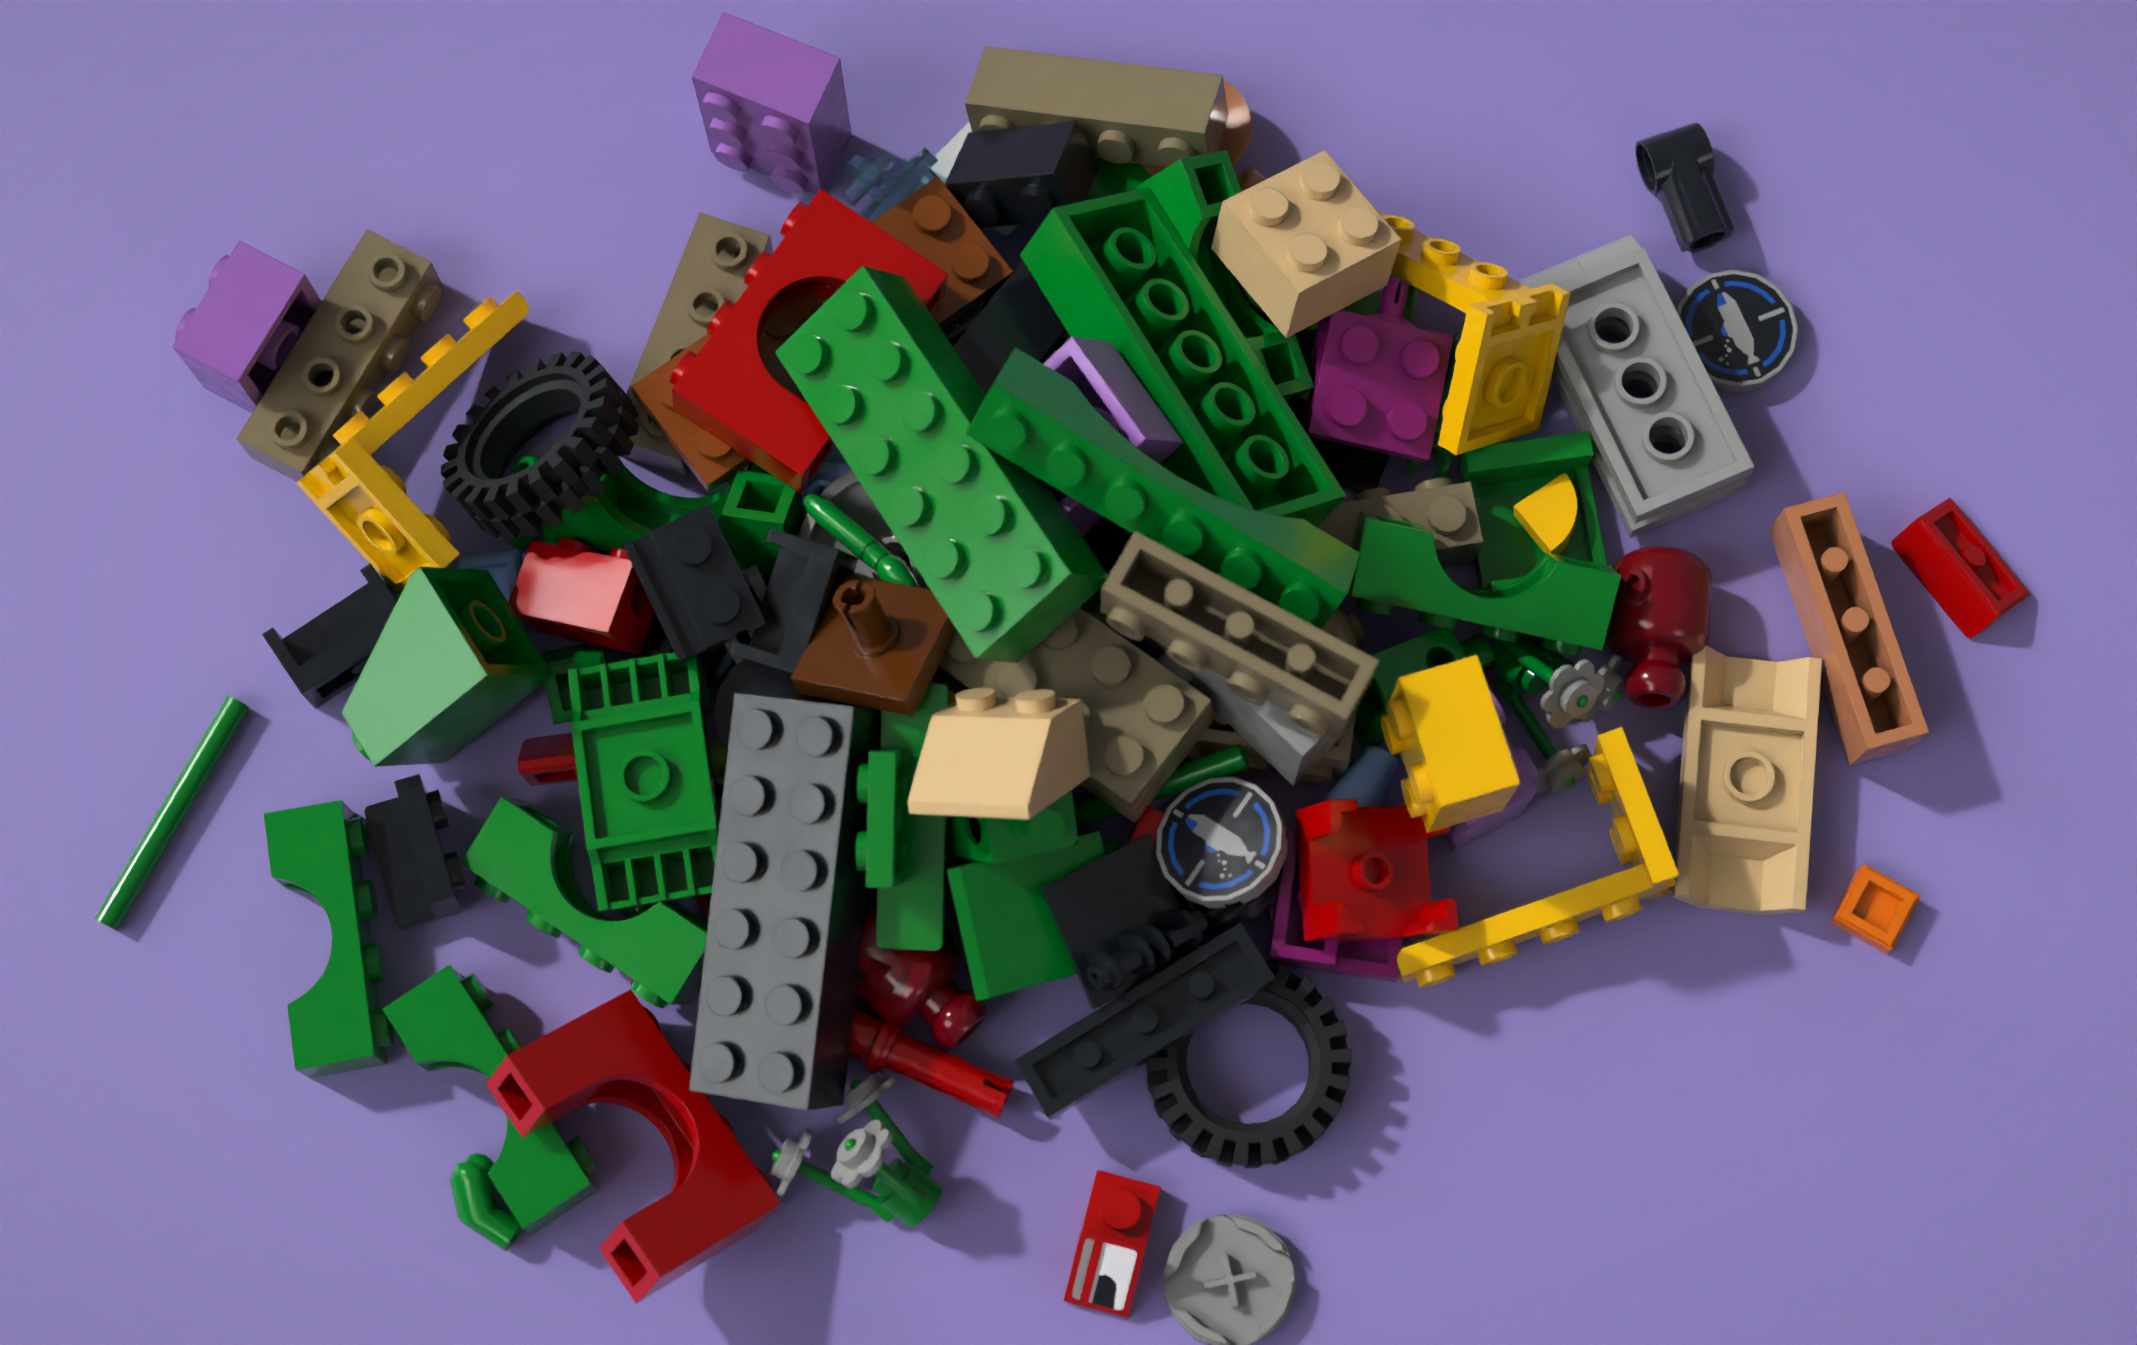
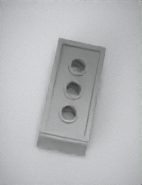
M1628 234L1518 281L1529 288L1552 283L1571 293L1551 377L1577 431L1590 432L1594 453L1592 462L1629 538L1745 490L1748 483L1746 476L1752 474L1755 466L1645 247L1641 248L1632 235ZM1612 334L1620 338L1622 342L1608 343L1602 340L1599 335ZM1631 387L1640 388L1650 397L1635 398L1629 395L1625 389ZM1659 441L1669 443L1677 452L1673 454L1661 453L1651 443Z

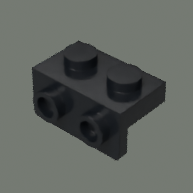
M420 774L394 781L398 797L369 805L364 811L394 919L400 929H407L461 913L456 891L467 888L457 851L445 853L438 830L450 827L440 791L438 789L427 792Z

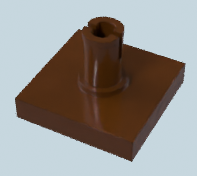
M846 574L790 679L799 694L914 716L957 629L930 589Z

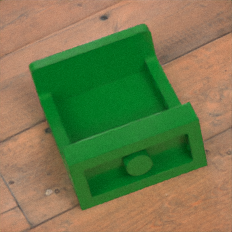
M1589 431L1492 444L1462 454L1457 467L1460 483L1471 482L1483 537V544L1475 560L1479 589H1497L1513 584L1526 576L1541 560L1545 553L1514 517L1513 505L1563 473L1567 474L1576 492L1577 519L1570 541L1559 555L1606 565L1615 571L1613 564L1607 565L1588 469V465L1594 456Z

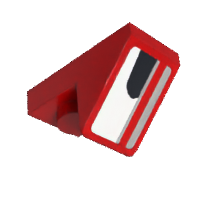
M1100 1170L1096 1171L1064 1297L1065 1302L1128 1318L1161 1186Z

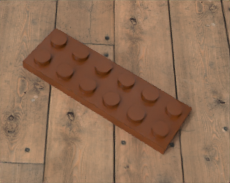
M938 176L871 221L948 273L945 296L931 314L941 330L999 290L1013 273L1012 269ZM808 299L786 307L768 323L758 344L760 358L772 378L806 403L808 402L775 354V351L828 299ZM710 334L705 335L632 385L634 397L707 492H710L736 474L738 470L743 469L752 462L673 409L672 388L674 385L669 382L670 377L677 364L687 352L693 351L696 354L700 352L711 337Z

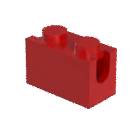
M560 538L557 545L536 541L530 542L508 601L518 619L539 634L641 655L656 614L626 550L611 548L608 555L598 554L591 547L567 538Z

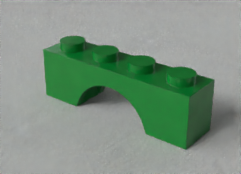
M1227 150L1179 159L1136 186V190L1149 187L1286 402L1315 388L1295 334L1285 338L1275 325L1265 321L1252 309L1242 293L1238 280L1211 249L1222 201L1242 192Z
M617 456V459L623 465L622 469L616 477L604 474L600 478L607 488L598 497L588 491L580 498L586 506L583 510L574 515L567 507L561 511L563 523L552 529L542 520L545 542L558 543L560 538H567L581 542L593 549L610 551L611 548H619L625 550L624 543L631 540L635 541L649 534L650 531L709 504L740 570L743 571L756 564L761 573L772 575L780 547L765 541L768 529L771 528L798 537L804 521L802 493H798L771 474L738 470L732 483L723 491L707 497L687 498L667 494L650 487L633 475Z
M1360 511L1351 547L1360 552V556L1348 593L1351 596L1358 597L1356 607L1370 612L1394 615L1395 607L1400 606L1420 611L1418 620L1430 625L1456 629L1458 619L1482 624L1480 633L1494 639L1517 643L1520 633L1544 638L1542 647L1566 655L1580 656L1582 646L1602 651L1621 575L1606 565L1546 552L1538 564L1526 576L1513 584L1489 590L1469 588L1456 583L1447 576L1436 554L1433 533L1423 525Z
M501 797L460 863L478 875L474 885L487 895L503 903H507L510 898H513L530 910L526 920L541 931L556 938H559L563 932L580 943L582 946L578 954L593 966L608 973H612L616 967L635 980L630 987L631 990L645 1001L659 1008H664L667 1003L671 1005L691 1004L701 988L708 922L681 904L671 902H658L644 913L627 920L618 921L601 914L582 896L574 879L571 855L575 834L524 800Z
M342 800L264 813L271 877L287 889L304 892L317 898L328 916L332 931L331 953L323 974L311 989L287 1005L295 1070L309 1078L386 1065L385 1046L394 1045V1028L382 1010L384 1007H380L377 982L386 980V967L380 943H371L368 919L377 917L378 906L371 879L363 880L360 856L368 855L370 850L365 820L362 816L355 817V813Z
M451 965L446 966L382 1008L416 1063L427 1071L445 1068H465L482 1073L490 1079L507 1055L522 1048V1045L508 1026L498 1032L485 1011L494 1006V1003L475 974L471 973L463 979L462 975ZM507 1116V1132L503 1148L487 1174L523 1230L535 1234L600 1190L590 1175L600 1167L578 1135L568 1141L556 1121H553L522 1138Z

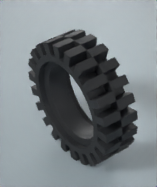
M572 352L567 359L563 353L552 354L547 366L541 359H537L529 363L528 375L525 377L518 370H515L506 376L509 386L502 392L495 385L489 389L484 395L490 402L484 408L474 404L466 413L472 423L470 425H457L452 433V436L458 443L446 445L443 456L448 462L441 465V475L446 479L443 481V485L483 531L486 530L490 536L498 538L502 534L506 539H517L522 531L527 537L539 534L542 520L550 529L562 524L561 511L568 507L576 515L586 506L580 498L588 491L598 497L607 488L600 478L604 474L616 477L623 467L617 456L630 455L634 443L629 437L638 434L639 424L634 419L638 416L637 409L632 404V400L596 358L590 355L585 358L581 352ZM578 413L566 435L551 451L522 471L502 478L506 467L514 455L530 438L556 420Z
M1279 963L1278 967L1268 965L1276 978V983L1240 1005L1264 1006L1281 1014L1296 1028L1304 1041L1308 1055V1079L1304 1092L1296 1104L1283 1115L1267 1122L1244 1124L1229 1121L1213 1113L1203 1104L1192 1088L1187 1072V1050L1194 1033L1146 1061L1148 1090L1152 1094L1155 1103L1154 1108L1159 1118L1164 1119L1170 1128L1169 1132L1178 1141L1182 1140L1191 1147V1152L1202 1158L1205 1155L1217 1160L1216 1164L1231 1167L1232 1164L1245 1165V1169L1260 1168L1261 1165L1269 1163L1275 1165L1287 1161L1289 1157L1297 1153H1302L1323 1135L1342 1107L1343 1099L1349 1088L1351 1079L1349 1077V1067L1352 1063L1351 1048H1348L1346 1042L1348 1032L1344 1021H1339L1334 1012L1335 1004L1328 995L1323 997L1315 989L1317 984L1307 976L1304 979L1299 978L1291 973L1293 968Z

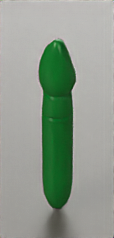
M808 494L805 496L804 505L809 515L856 557L875 570L882 581L919 587L905 561L898 556L892 555L878 540L833 502L818 494Z

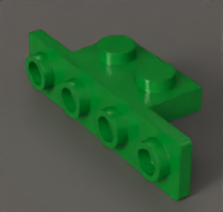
M930 683L914 716L881 710V749L869 751L868 763H861L858 769V802L860 804H868L867 831H859L857 835L856 867L858 871H866V887L878 888L876 943L881 949L937 951L944 946L947 815L909 814L907 802L931 716L950 704V688L944 683Z

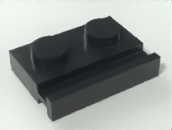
M709 504L660 526L635 541L631 540L623 544L680 664L689 661L690 658L700 653L708 652L766 624Z

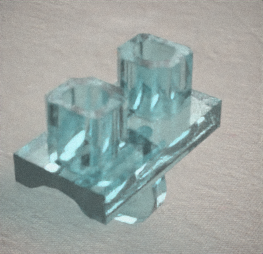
M924 147L887 181L883 175L895 164V160L889 153L881 150L871 162H868L861 156L852 155L844 163V168L853 181L845 188L841 196L851 206H855L866 194L871 196L873 199L858 213L871 222L898 204L902 199H905L937 177L931 168L938 160Z

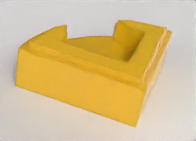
M1563 473L1513 505L1514 517L1542 551L1559 555L1568 545L1577 519L1576 492L1567 474Z

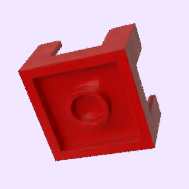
M1327 800L1296 810L1304 942L1424 939L1459 931L1456 900L1451 898L1432 902L1427 838L1449 833L1451 826L1427 833L1422 816L1412 818L1406 803L1391 807H1358L1357 800Z

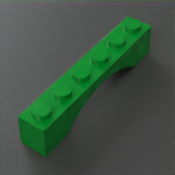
M1016 347L986 394L965 435L1132 534L1134 531L1321 630L1348 594L1360 552L1304 519L1276 516L1242 507L1212 495L1176 476L1146 456L1119 434L1088 402L1073 381Z

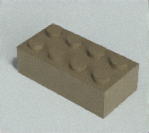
M1081 607L1018 663L976 659L957 631L933 677L939 683L947 680L958 692L973 688H991L995 690L996 697H1015L1017 694L1025 691L1047 689L1054 691L1056 698L1082 699L1090 777L1080 784L1134 823L1213 722L1210 698Z

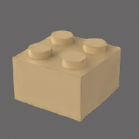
M1324 150L1222 201L1211 249L1284 337L1288 338L1387 286L1402 239Z

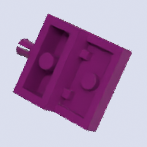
M1389 278L1387 286L1383 287L1379 312L1376 314L1361 315L1339 310L1318 321L1309 366V373L1313 377L1312 382L1315 388L1310 391L1303 427L1309 437L1417 462L1430 460L1453 336L1420 329L1408 320L1403 319L1408 290L1411 285L1410 282L1406 280L1399 282L1398 278Z
M1287 828L1285 836L1288 839L1287 857L1284 861L1281 882L1273 899L1265 908L1268 909L1267 915L1271 927L1267 964L1279 965L1281 963L1293 968L1396 982L1399 977L1397 956L1402 950L1403 939L1304 942L1297 829Z

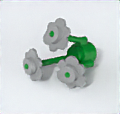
M1520 633L1517 643L1499 640L1492 649L1495 657V668L1491 671L1500 678L1494 687V691L1510 704L1546 759L1543 767L1537 770L1539 779L1534 782L1538 790L1537 793L1548 788L1556 793L1572 787L1585 774L1583 767L1589 763L1588 758L1593 755L1585 743L1571 750L1565 749L1558 752L1522 698V692L1532 696L1549 685L1550 690L1542 696L1540 707L1547 712L1546 720L1548 724L1556 729L1566 726L1572 718L1588 722L1595 715L1598 708L1607 712L1614 706L1616 701L1621 699L1625 678L1620 675L1624 664L1621 663L1622 658L1615 654L1608 664L1603 665L1597 672L1594 671V664L1589 660L1583 659L1575 664L1557 652L1542 647L1543 642L1536 643L1527 634Z
M872 1073L861 1081L859 1079L851 1081V1089L844 1094V1102L848 1107L835 1117V1120L838 1123H844L865 1108L873 1121L869 1122L863 1129L854 1130L842 1141L837 1151V1161L831 1173L802 1160L812 1138V1131L807 1128L802 1133L798 1143L787 1138L781 1149L775 1150L772 1153L774 1164L770 1174L779 1178L774 1191L775 1195L782 1197L795 1173L869 1208L886 1223H889L896 1216L910 1228L916 1226L929 1214L939 1200L943 1186L929 1176L933 1165L916 1152L876 1100L897 1081L892 1073L880 1082L876 1080ZM892 1143L906 1162L903 1163L899 1158H896L888 1165L885 1164L886 1153L884 1150ZM875 1174L878 1178L873 1185V1190L879 1196L856 1185H858L863 1177L867 1178Z

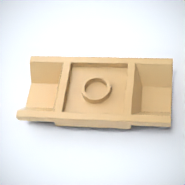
M1707 645L1699 653L1692 656L1688 703L1684 715L1676 837H1678L1676 868L1679 876L1674 878L1676 883L1674 885L1673 898L1698 908L1757 915L1800 913L1806 910L1822 658L1806 657L1779 662L1725 656Z

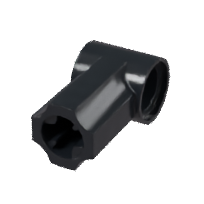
M1693 123L1639 140L1636 143L1635 154L1641 178L1649 192L1652 194L1658 193L1681 252L1692 251L1695 253L1713 247L1716 243L1730 237L1734 227L1712 175L1714 172L1713 151L1709 138L1702 126L1698 123Z

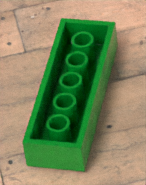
M1149 187L1052 208L1020 253V257L1070 337L1111 342L1184 443L1160 465L1202 490L1242 507L1276 516L1304 519L1319 527L1347 495Z
M862 266L775 351V354L976 659L1018 663L1103 587L1109 575L1045 481L965 435L986 395L906 277Z

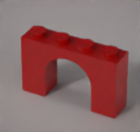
M822 189L818 191L808 206L803 202H799L793 208L780 231V234L785 236L772 255L763 251L755 259L744 278V283L748 285L735 305L728 300L721 305L707 328V333L711 335L709 340L698 354L689 351L683 356L674 369L669 381L674 385L672 388V398L675 411L800 494L836 445L810 405L781 386L766 370L759 355L758 344L768 323L780 311L794 303L816 298L829 299L862 266L906 277L930 314H932L945 296L948 279L946 271Z
M630 989L507 1055L487 1081L486 1086L522 1138L574 1109L587 1104L604 1102L622 1105L640 1113L660 1131L669 1146L674 1163V1182L671 1192L622 1221L598 1248L637 1304L755 1231L781 1203L773 1193V1188L767 1175L752 1163L736 1140L734 1130L729 1121L723 1115L717 1113L704 1093L689 1091L691 1067L679 1059L661 1033L659 1023L654 1014L642 1006Z

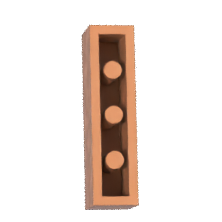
M1845 492L1784 508L1768 531L1811 656L1822 658L1821 685L1849 766L1910 750L1929 733Z

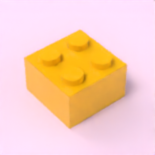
M1475 655L1399 677L1390 701L1387 702L1386 710L1388 715L1381 717L1380 721L1390 754L1401 753L1409 778L1401 780V788L1411 817L1422 816L1426 831L1429 833L1503 811L1520 785V781L1478 656Z

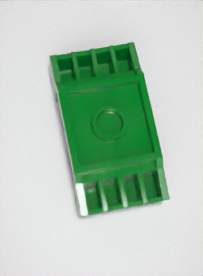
M675 652L569 669L568 679L572 709L571 730L586 847L592 866L598 911L602 912L712 893L720 820L705 714L713 712L706 668L699 654L682 664L679 663Z

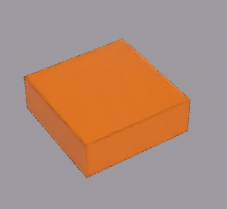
M1862 864L1856 870L1829 923L1877 950L1888 954L1892 951L1921 895L1871 867Z

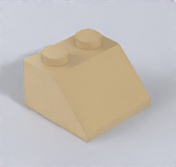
M973 688L957 693L955 695L956 701L931 716L907 800L909 814L1031 819L1090 777L1082 699L1056 698L1055 692L1047 689L1025 691L1017 694L1015 697H996L995 690L991 688Z

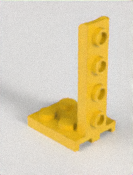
M1378 211L1402 239L1391 275L1410 282L1414 287L1466 313L1461 339L1455 351L1456 363L1449 395L1443 406V422L1438 445L1455 455H1459L1538 431L1571 293L1552 283L1529 288L1508 277V271L1505 268L1493 263L1478 262L1462 254L1461 247L1456 243L1445 239L1431 238L1415 230V224L1412 221L1400 216L1386 215Z
M515 291L500 304L490 296L463 319L464 323L470 328L464 336L456 342L448 333L420 357L427 365V368L414 380L405 371L381 391L377 398L385 406L370 419L361 410L332 435L339 442L340 446L296 483L360 554L372 564L375 570L399 596L410 575L419 567L445 568L460 553L450 543V535L443 524L432 515L423 514L406 495V486L401 478L389 467L379 465L371 455L527 316L529 305L518 291Z
M1622 727L1597 735L1593 756L1588 758L1590 768L1586 769V774L1598 805L1609 802L1615 818L1611 819L1613 828L1609 829V835L1621 865L1632 862L1633 867L1459 928V931L1442 934L1403 948L1397 956V964L1403 984L1416 979L1419 988L1436 985L1455 977L1454 966L1477 957L1482 967L1504 961L1518 954L1515 945L1517 943L1537 936L1541 937L1543 945L1555 943L1579 933L1580 929L1577 922L1599 914L1603 915L1605 923L1614 922L1643 910L1639 900L1646 898V901H1650L1672 892L1671 887L1676 883L1674 878L1678 877L1679 873Z

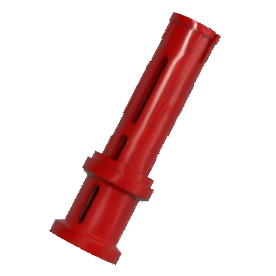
M854 1007L849 1056L865 1062L867 1071L875 1074L877 1072L884 1073L886 1069L891 1070L992 1115V1118L999 1119L1004 1109L1003 1106L1006 1105L1012 1092L1015 1080L1007 1079L903 1032L904 1026L901 1024L896 1025L894 1022L882 1020Z

